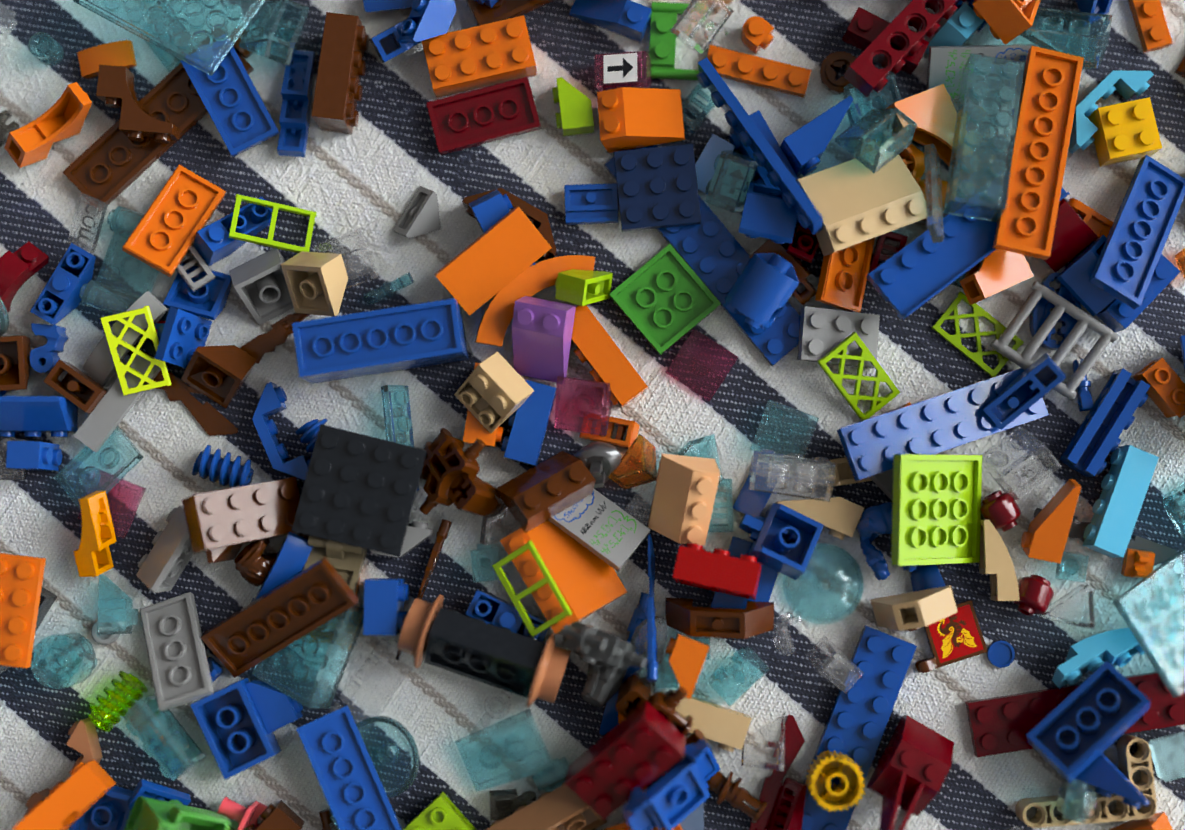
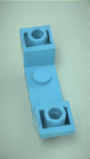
M1113 70L1075 107L1068 151L1072 154L1079 148L1084 151L1095 140L1092 135L1098 128L1087 118L1098 108L1095 102L1101 97L1106 100L1115 90L1126 100L1134 94L1139 97L1150 86L1147 81L1154 74L1151 71Z

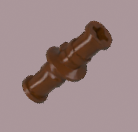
M718 771L706 782L709 786L708 790L718 795L716 804L719 805L726 800L733 808L740 810L752 819L751 822L755 824L768 803L766 801L762 803L749 794V791L745 788L739 787L738 785L742 778L739 777L732 782V771H730L727 777ZM743 801H746V802L749 803L751 806H753L754 808H756L758 811L753 810V809L750 808L748 805H746L745 803H743Z

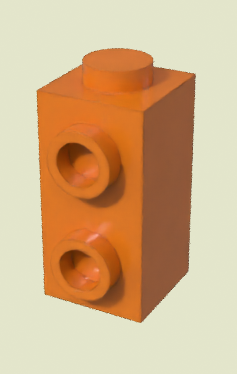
M1163 357L1153 360L1133 376L1136 381L1142 380L1150 385L1146 393L1166 418L1174 416L1180 418L1185 415V383Z

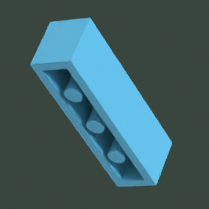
M1131 445L1118 447L1112 453L1110 458L1112 465L1109 473L1102 480L1101 487L1103 490L1100 498L1093 505L1092 512L1094 515L1091 523L1084 530L1083 537L1085 540L1082 546L1110 558H1124L1159 457Z

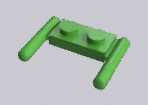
M652 2L648 78L698 81L697 74H699V70L674 69L677 14L706 15L708 13V6L706 4Z

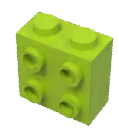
M442 792L402 830L477 829L448 796Z

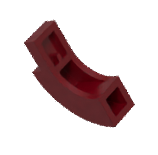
M29 241L14 253L7 251L0 258V319L11 311L12 300L19 288L49 263V256Z

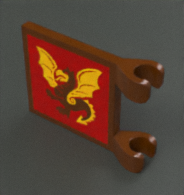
M972 600L956 604L957 613L924 627L933 657L917 661L915 666L918 672H930L936 668L988 652ZM919 628L908 629L906 631H914Z

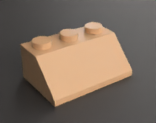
M662 453L648 528L677 543H694L705 546L720 478V471L715 459Z

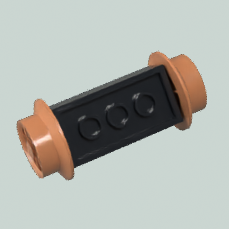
M441 594L432 603L415 598L404 621L397 647L399 651L413 655L415 668L418 669L425 658L424 662L526 698L528 697L527 707H530L537 699L554 704L571 655L570 650L556 646L554 633L550 634L541 658L544 643L534 637L523 636L512 632L508 628L497 627L481 619H473L462 615L455 610L442 608L444 595Z

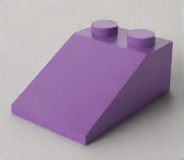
M524 296L515 301L512 322L514 369L519 375L561 384L566 383L576 305Z

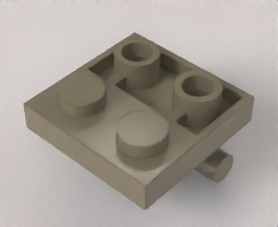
M309 535L308 546H313L305 563L304 570L325 557L355 593L367 549Z

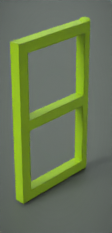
M240 194L235 195L236 202L229 238L300 253L301 251L309 252L317 212ZM241 201L273 208L267 239L235 232ZM278 210L309 217L304 247L273 240Z
M531 540L492 565L532 637L563 618L572 615L569 606ZM527 550H530L545 578L516 595L501 567ZM548 583L563 612L535 629L520 600Z

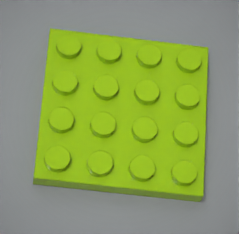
M894 454L891 565L980 563L982 455Z

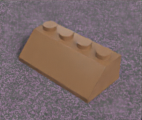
M564 781L559 788L552 792L543 793L539 796L538 800L529 805L519 807L512 815L493 822L486 830H595L608 821L607 819L603 820L564 784Z

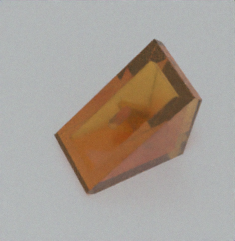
M639 434L621 458L619 466L608 478L624 490L656 481L655 446Z

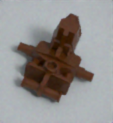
M442 428L433 442L428 441L424 445V450H427L420 478L426 480L423 489L428 496L419 507L422 513L427 515L438 504L450 506L453 503L458 510L480 516L490 515L501 509L503 502L495 491L496 487L477 477L480 466L476 459L486 446L482 440L477 439L464 452L462 450L465 445L464 442L452 437V434L447 429Z
M636 672L631 674L621 684L616 701V711L622 716L628 717L638 707L648 701L684 736L691 731L693 717L688 715L684 718L676 711L680 701L687 696V691L680 686L668 696L662 692L654 693L655 683L648 682L647 677H640ZM694 729L693 733L686 739L685 745L695 744L699 740L705 739L703 733L698 729Z

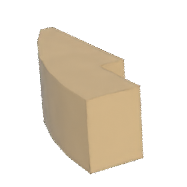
M980 520L979 573L990 574L991 600L1020 601L1017 577L1008 549L991 521Z

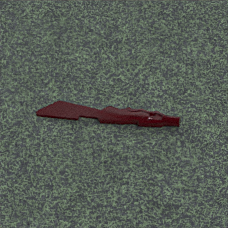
M788 715L773 754V757L778 759L772 775L765 777L758 799L762 803L766 801L768 804L755 824L750 822L749 830L769 829L770 821L783 787L782 780L805 742L792 715Z

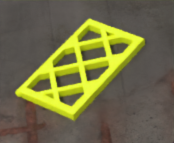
M149 306L100 318L123 395L172 385L166 363L154 359L140 350L146 338L153 341L155 351H157L159 344ZM145 313L148 323L146 331L132 323L136 315ZM118 320L125 324L118 337L112 334L109 321ZM129 327L143 335L136 348L122 340ZM119 344L133 352L127 364L120 361L117 351ZM137 354L151 362L145 374L130 367ZM154 365L161 368L164 380L156 382L148 377ZM127 371L141 379L138 386L128 388L125 378Z

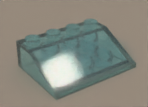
M357 602L353 607L258 663L252 675L307 708L330 709L363 626L364 605Z

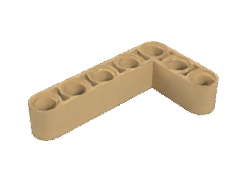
M1124 735L1117 742L1119 770L1150 801L1149 806L1143 805L1141 809L1136 810L1135 807L1122 802L1124 797L1112 794L1110 798L1092 792L1024 798L1015 806L1016 816L1020 821L1032 828L1151 818L1157 810L1149 744L1145 740L1133 735ZM1136 742L1138 750L1135 754L1131 755L1129 748L1131 744ZM1140 770V779L1137 782H1133L1132 776L1134 772ZM1095 795V798L1089 799V796ZM1116 800V809L1113 812H1109V803ZM1086 802H1089L1090 809L1093 808L1094 815L1090 819L1087 818L1090 809L1086 814H1081V807ZM1062 804L1063 811L1061 815L1054 817V808ZM1030 807H1035V816L1027 819V810Z

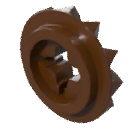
M838 51L831 53L823 60L819 73L822 83L828 87L829 91L841 94L847 91L850 92L855 88L843 76L836 81V72L834 71V69L839 70L845 64V74L848 67L856 59L855 56L848 52Z

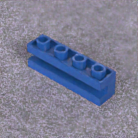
M1123 368L1112 373L1094 402L1093 408L1089 410L1059 459L1085 477L1099 475L1104 470L1107 464L1105 459L1109 452H1114L1121 442L1119 436L1123 430H1127L1135 419L1132 416L1137 407L1140 408L1146 402L1149 396L1146 392L1150 385L1142 380L1135 381L1131 378L1132 374Z

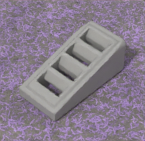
M192 245L181 262L191 256L193 260L184 266L179 264L176 271L194 292L216 277ZM198 264L200 266L191 273H186V270ZM203 271L206 274V276L202 277L196 282H193L191 280L193 277H195Z

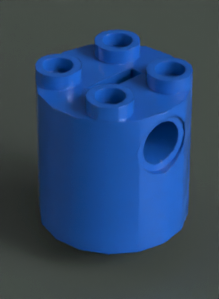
M754 253L726 296L723 306L735 314L740 313L747 316L745 321L756 329H759V327L763 330L770 328L800 283L793 264L776 253Z

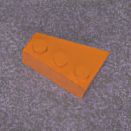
M95 759L86 764L82 761L69 772L71 777L65 782L60 781L49 791L51 795L44 801L40 800L28 811L29 814L12 829L68 830L116 782Z

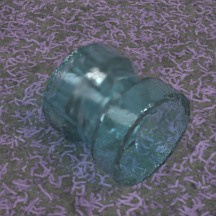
M38 32L29 39V51L42 63L55 65L61 61L64 53L63 48L50 34Z

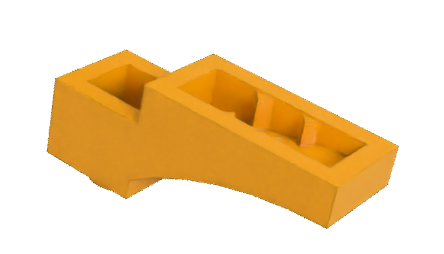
M105 490L95 491L79 499L82 533L79 549L73 551L79 577H97L114 567L109 546L117 542Z

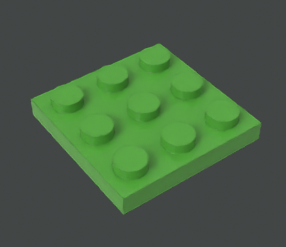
M671 244L667 245L609 294L659 355L663 354L721 305L719 300Z

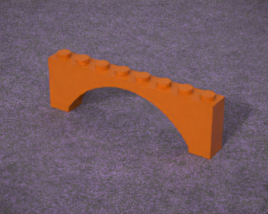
M944 84L894 102L881 112L891 136L900 135L909 138L934 152L955 173L965 189L968 199L990 184L985 169L974 150L973 143L966 133L962 120L958 116ZM997 249L967 271L965 278L959 282L970 305L1034 275L1024 255Z

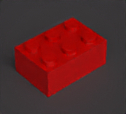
M687 543L686 547L679 545L672 578L679 584L756 600L762 566L761 563H757V558L741 554L739 559L731 557L729 551L714 548L712 553L705 551L701 545Z

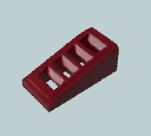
M892 231L878 236L868 274L881 265L877 264L879 259L886 261L892 257L881 254L882 249L893 251L896 254L905 247L908 236ZM885 238L897 241V247L885 244Z
M785 778L770 821L769 830L802 829L807 785L792 778Z

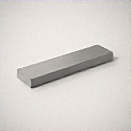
M137 354L130 367L145 374L151 362ZM154 365L148 377L154 380L161 371V368ZM128 371L126 372L125 378L128 388L138 386L141 379ZM118 378L73 436L94 452H98L144 391L123 395Z

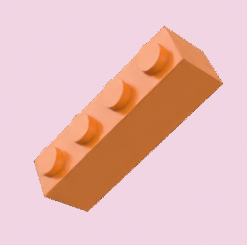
M578 305L575 310L571 339L576 347L573 352L582 364L587 361L592 370L589 373L599 385L603 382L608 391L605 394L614 406L619 404L622 408L647 390L648 386L587 305Z

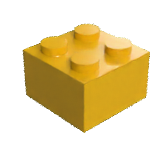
M1150 97L1100 107L1088 116V119L1098 128L1092 137L1095 139L1094 145L1100 167L1140 159L1145 155L1152 156L1162 149Z

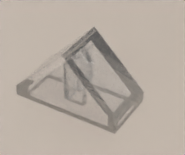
M824 635L806 654L816 671L844 693H847L864 674Z

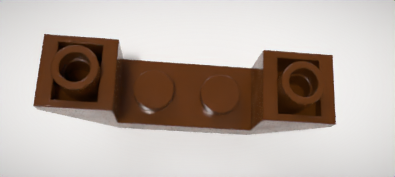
M498 188L497 190L502 195L507 194L513 206L512 209L518 205L535 227L536 225L539 226L538 231L552 247L542 257L545 259L548 256L551 258L556 257L557 250L547 214L508 191ZM494 190L465 197L462 201L467 209L465 212L475 218L469 203Z
M666 598L665 625L688 636L746 639L774 629V602L747 601L746 609L693 607V599Z

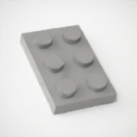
M808 306L801 307L797 360L817 362L853 332L858 334L877 360L880 315ZM855 341L847 346L846 354L860 355V348ZM832 358L827 364L839 365L840 358ZM845 359V366L858 367L859 360ZM864 361L863 368H874L870 361Z

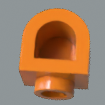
M750 17L743 25L741 32L742 42L755 54L760 48L765 50L774 39V36H772L774 27L762 17Z

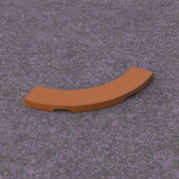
M585 255L560 256L543 260L528 267L492 299L480 321L475 343L502 347L507 328L513 318L516 300L524 296L532 297L538 292L554 286L559 272L571 269L594 271L596 257Z

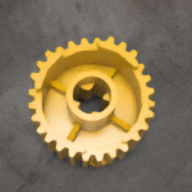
M828 750L817 755L816 760L812 759L813 764H809L810 769L806 770L808 773L805 776L806 784L811 796L819 806L821 805L823 809L827 808L829 812L832 810L836 812L837 809L841 812L843 808L848 810V806L853 807L854 804H859L858 799L862 800L861 794L865 793L862 788L865 787V784L862 782L864 778L860 767L851 757L849 758L847 754L844 755L842 752L837 753L833 751L832 753ZM838 776L840 783L838 785L834 783L831 786L830 780Z

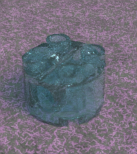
M77 632L55 634L44 638L35 647L33 660H31V670L37 681L41 685L53 689H64L84 682L97 666V658L92 644Z

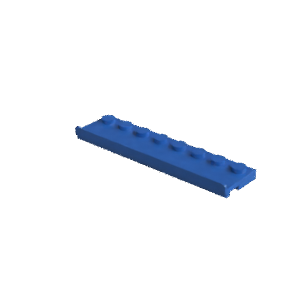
M1006 172L866 276L882 298L889 302L896 310L899 319L902 318L904 320L997 250L993 248ZM1063 188L1061 189L1060 201L1070 194Z

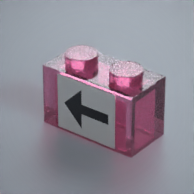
M647 51L595 55V87L598 91L621 87L651 88V58Z

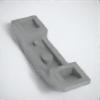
M147 291L126 311L149 306L153 322L157 323L168 309ZM145 313L136 315L132 323L146 331L148 323ZM117 320L111 327L112 334L118 337L125 324ZM129 327L122 340L134 346L143 335ZM106 335L103 336L83 367V370L101 386H105L116 373ZM119 344L117 351L120 361L124 359L130 350Z

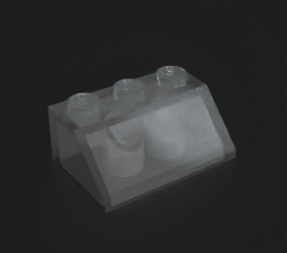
M769 449L754 451L750 469L749 490L830 502L836 463L830 462L829 459L823 457H815L814 459L803 458L802 455L796 453L780 455Z

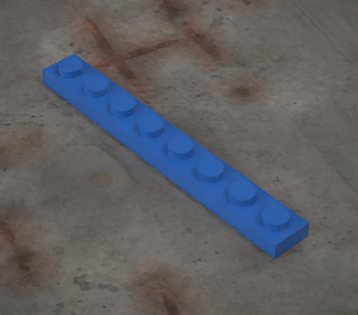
M706 57L699 61L697 79L704 89H709L715 106L717 108L722 107L728 124L732 128L735 126L740 132L739 138L745 147L750 146L758 166H764L768 171L769 181L775 188L778 186L783 192L782 198L789 208L793 207L798 213L797 219L804 229L808 227L813 235L823 229V217L708 58Z

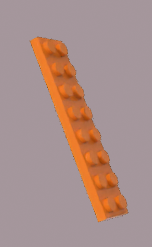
M1031 46L1028 50L993 248L1047 260L1050 257L1084 57Z

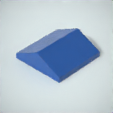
M193 266L186 270V273L189 274L199 267ZM211 270L216 278L193 292L177 273L163 305L166 308H178L196 316L215 320L226 306L232 286L231 276ZM203 271L200 274L193 277L191 280L193 282H196L202 277L206 276V274Z

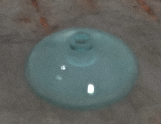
M816 544L805 572L797 580L783 575V592L790 608L798 616L812 623L832 624L845 619L856 609L862 597L864 584L858 563L847 551L835 545ZM825 579L830 582V587L826 590L821 587V582Z
M372 716L359 722L357 728L387 797H395L405 792L415 781L419 769V753L412 735L401 723L386 716Z

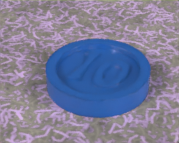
M994 641L987 648V659L996 667H1007L1014 660V649L1006 641Z

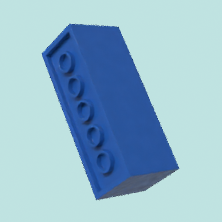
M455 298L292 323L299 377L312 384L469 360L462 310Z

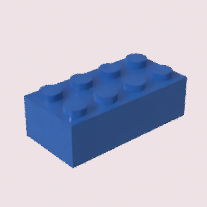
M1106 661L1026 735L1027 741L1068 783H1071L1150 709V700Z

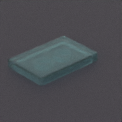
M117 426L98 452H94L85 446L55 476V479L81 511L80 498L95 491L105 490L107 494L144 457L122 429Z

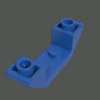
M269 382L265 385L252 421L272 467L305 480L310 464L308 456L301 455L287 462L286 458L289 457L287 449L283 443L279 444L275 435L278 433L277 426L273 419H268L269 416L287 409L285 405L287 396L282 386L278 387L277 384Z

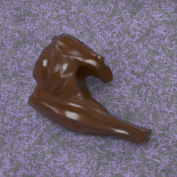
M298 533V536L308 540V534ZM269 539L250 543L234 560L236 570L240 572L241 576L248 583L256 587L263 584L277 558V553L263 554L267 544L270 543Z

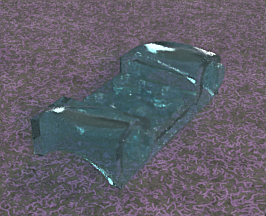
M118 206L115 210L112 209L110 211L107 223L114 234L96 281L90 280L80 290L79 296L82 299L83 305L113 315L125 312L145 292L149 291L151 293L159 271L122 251L123 245L145 214L122 206Z

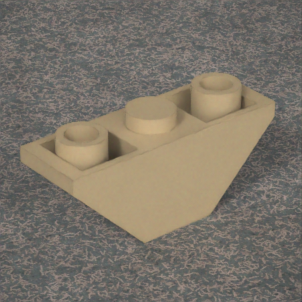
M951 585L871 599L877 626L897 631L926 627L958 611Z

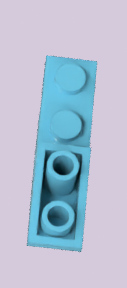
M1145 627L1122 628L1085 638L1070 646L1066 657L1067 661L1056 668L1052 681L1059 689L1066 684L1073 685L1082 678L1084 673L1089 670L1091 672L1096 671L1106 661L1114 668L1116 666L1121 668L1128 664L1137 653L1142 655L1152 648V641L1156 631L1153 628Z

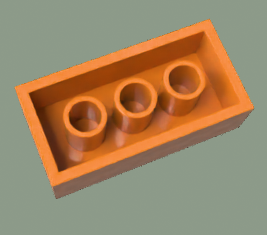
M524 15L449 32L422 41L436 98L537 75L536 63Z

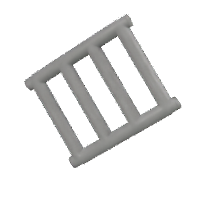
M1035 281L1031 287L1033 291L1001 337L998 340L992 341L990 347L1025 370L1033 364L1030 361L1063 313L1065 312L1072 316L1078 322L1051 358L1058 367L1087 327L1100 335V338L1067 384L1061 382L1053 388L1072 401L1076 397L1077 392L1075 390L1107 345L1117 340L1119 335L1045 285ZM1041 297L1055 305V307L1022 354H1019L1007 345Z

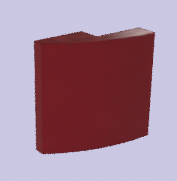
M1064 198L1059 201L1050 257L1044 260L1055 273L1098 238Z

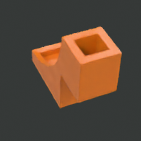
M77 82L69 84L62 96L49 110L29 124L9 133L4 148L19 168L47 159L53 143L80 134L92 104L89 95L82 90Z

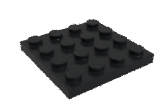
M320 424L292 531L400 557L427 450Z

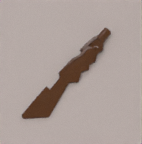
M289 314L271 325L273 329L269 332L258 335L240 349L257 359L256 363L259 364L265 353L274 352L276 346L285 343L287 336L293 333L292 323L302 322L311 314ZM188 387L189 392L202 394L193 387Z
M130 350L128 355L131 357L133 352ZM162 371L158 373L154 381L164 380ZM168 372L172 385L158 387L157 389L165 390L170 401H182L209 436L238 433V428L206 401L204 405L201 404L188 391L189 386L173 373Z

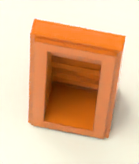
M585 412L579 438L595 442H605L616 447L634 450L640 425L635 421ZM593 420H597L595 434L592 435L590 433ZM605 422L608 424L605 432V437H602L601 434ZM618 425L616 438L612 439L614 426ZM627 427L628 430H627V434H626L625 441H622V440H623V436H624V432H625V428Z

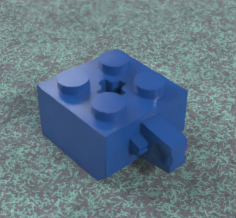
M773 503L764 517L759 516L757 519L745 514L738 528L751 534L749 538L753 540V544L748 553L749 556L756 557V561L797 580L807 568L824 525L782 504Z

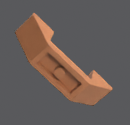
M88 717L76 721L68 732L70 738L66 745L84 756H80L77 759L73 768L82 761L86 764L94 759L99 764L103 756L94 720ZM49 788L32 794L26 803L28 809L23 816L24 818L40 800L44 801L51 795Z

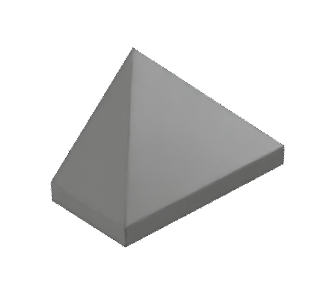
M420 186L392 230L407 238L441 230L437 193Z

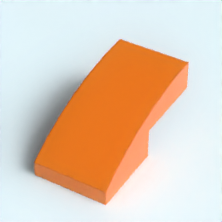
M131 40L106 43L77 52L81 76L87 79L98 76L99 65L122 66L128 69L137 66Z

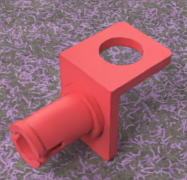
M225 797L217 813L238 822L239 827L237 830H245L252 823L255 826L258 825V817L268 806L255 801L251 806L245 807Z

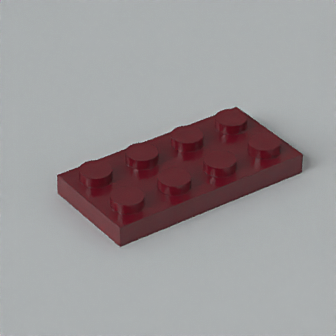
M528 76L426 103L440 155L541 129Z

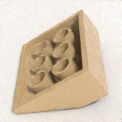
M893 145L796 180L823 217V229L816 233L823 256L931 217L921 188Z

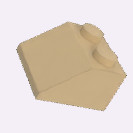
M301 251L281 264L295 313L334 317L339 314L348 281L341 254Z

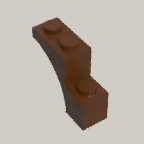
M99 65L96 96L107 107L121 108L119 130L128 136V139L144 141V138H153L154 141L159 143H170V140L179 141L180 130L173 123L155 119L143 110L135 93L134 74L127 67Z

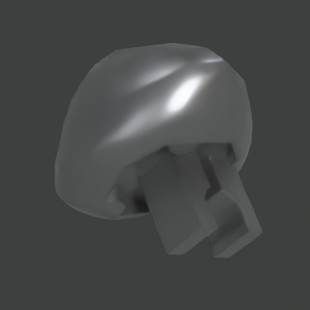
M592 442L578 450L574 456L581 459L595 478L594 488L604 487V484L616 472L621 463L622 454L611 444Z

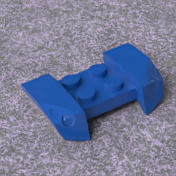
M705 739L699 740L695 744L685 745L684 759L646 792L638 786L632 791L630 799L623 809V818L630 830H652L655 826L659 830L663 827L666 830H673L711 796L707 790L709 786L706 782L720 770V767Z

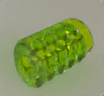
M124 671L119 672V676L122 679L121 682L116 679L111 680L112 685L115 687L114 689L104 687L103 690L107 697L100 694L96 696L99 705L92 702L88 704L92 711L88 715L94 725L106 732H110L113 729V724L116 725L120 722V716H125L128 713V708L135 706V700H140L143 697V692H148L147 687L138 678Z

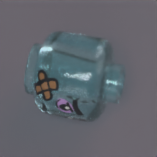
M1074 779L1071 784H1062L1060 786L1057 809L1063 814L1062 817L1064 819L1085 823L1086 819L1094 816L1097 794L1094 790L1088 788V782Z

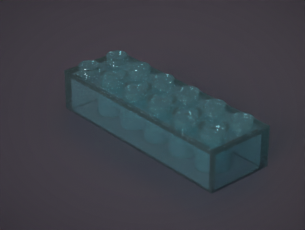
M970 54L963 69L943 213L998 222L1006 210L1025 62Z

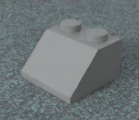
M273 248L229 271L233 287L258 325L294 308L281 268V264L285 260L277 248Z

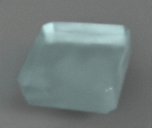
M1182 731L1151 739L1148 744L1151 749L1157 777L1166 782L1185 777V732Z

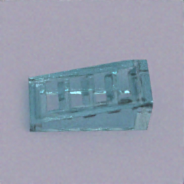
M700 83L682 103L684 128L692 134L695 133L715 107L711 97L702 91L703 87ZM696 96H701L706 101H708L709 104L706 106L704 103L699 101L696 98ZM693 102L703 111L701 113L698 112L690 104ZM687 110L697 118L694 121L684 112Z
M719 479L718 487H726V492H716L715 497H726V502H714L713 508H726V513H712L708 532H733L732 479ZM712 519H726V524H712Z

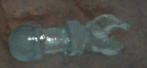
M408 272L390 283L389 281L384 282L383 286L376 290L373 289L367 292L364 298L373 295L375 298L367 302V304H374L387 295L389 297L395 295V291L409 286L414 280Z

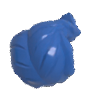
M891 502L882 503L864 510L856 527L860 537L862 553L878 580H885L887 576H890V572L883 553L872 545V541L881 534H892L893 503ZM917 565L902 566L904 571L912 572L917 569Z

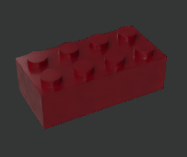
M646 701L569 765L564 784L605 820L630 799L632 791L637 786L641 789L645 788L684 756L686 737Z

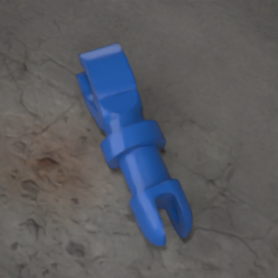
M1077 359L1072 364L1073 373L1079 367ZM1087 375L1077 387L1079 411H1089L1093 408V400L1089 391L1091 382L1087 381Z

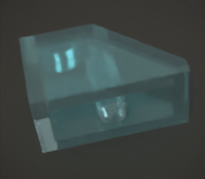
M99 575L98 635L132 634V625H138V609H132V599L106 575Z

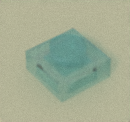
M1063 552L1061 563H1057L1055 578L1085 583L1089 556Z

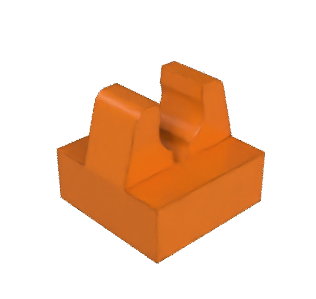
M1127 548L1123 558L1121 574L1127 577L1151 580L1155 553Z

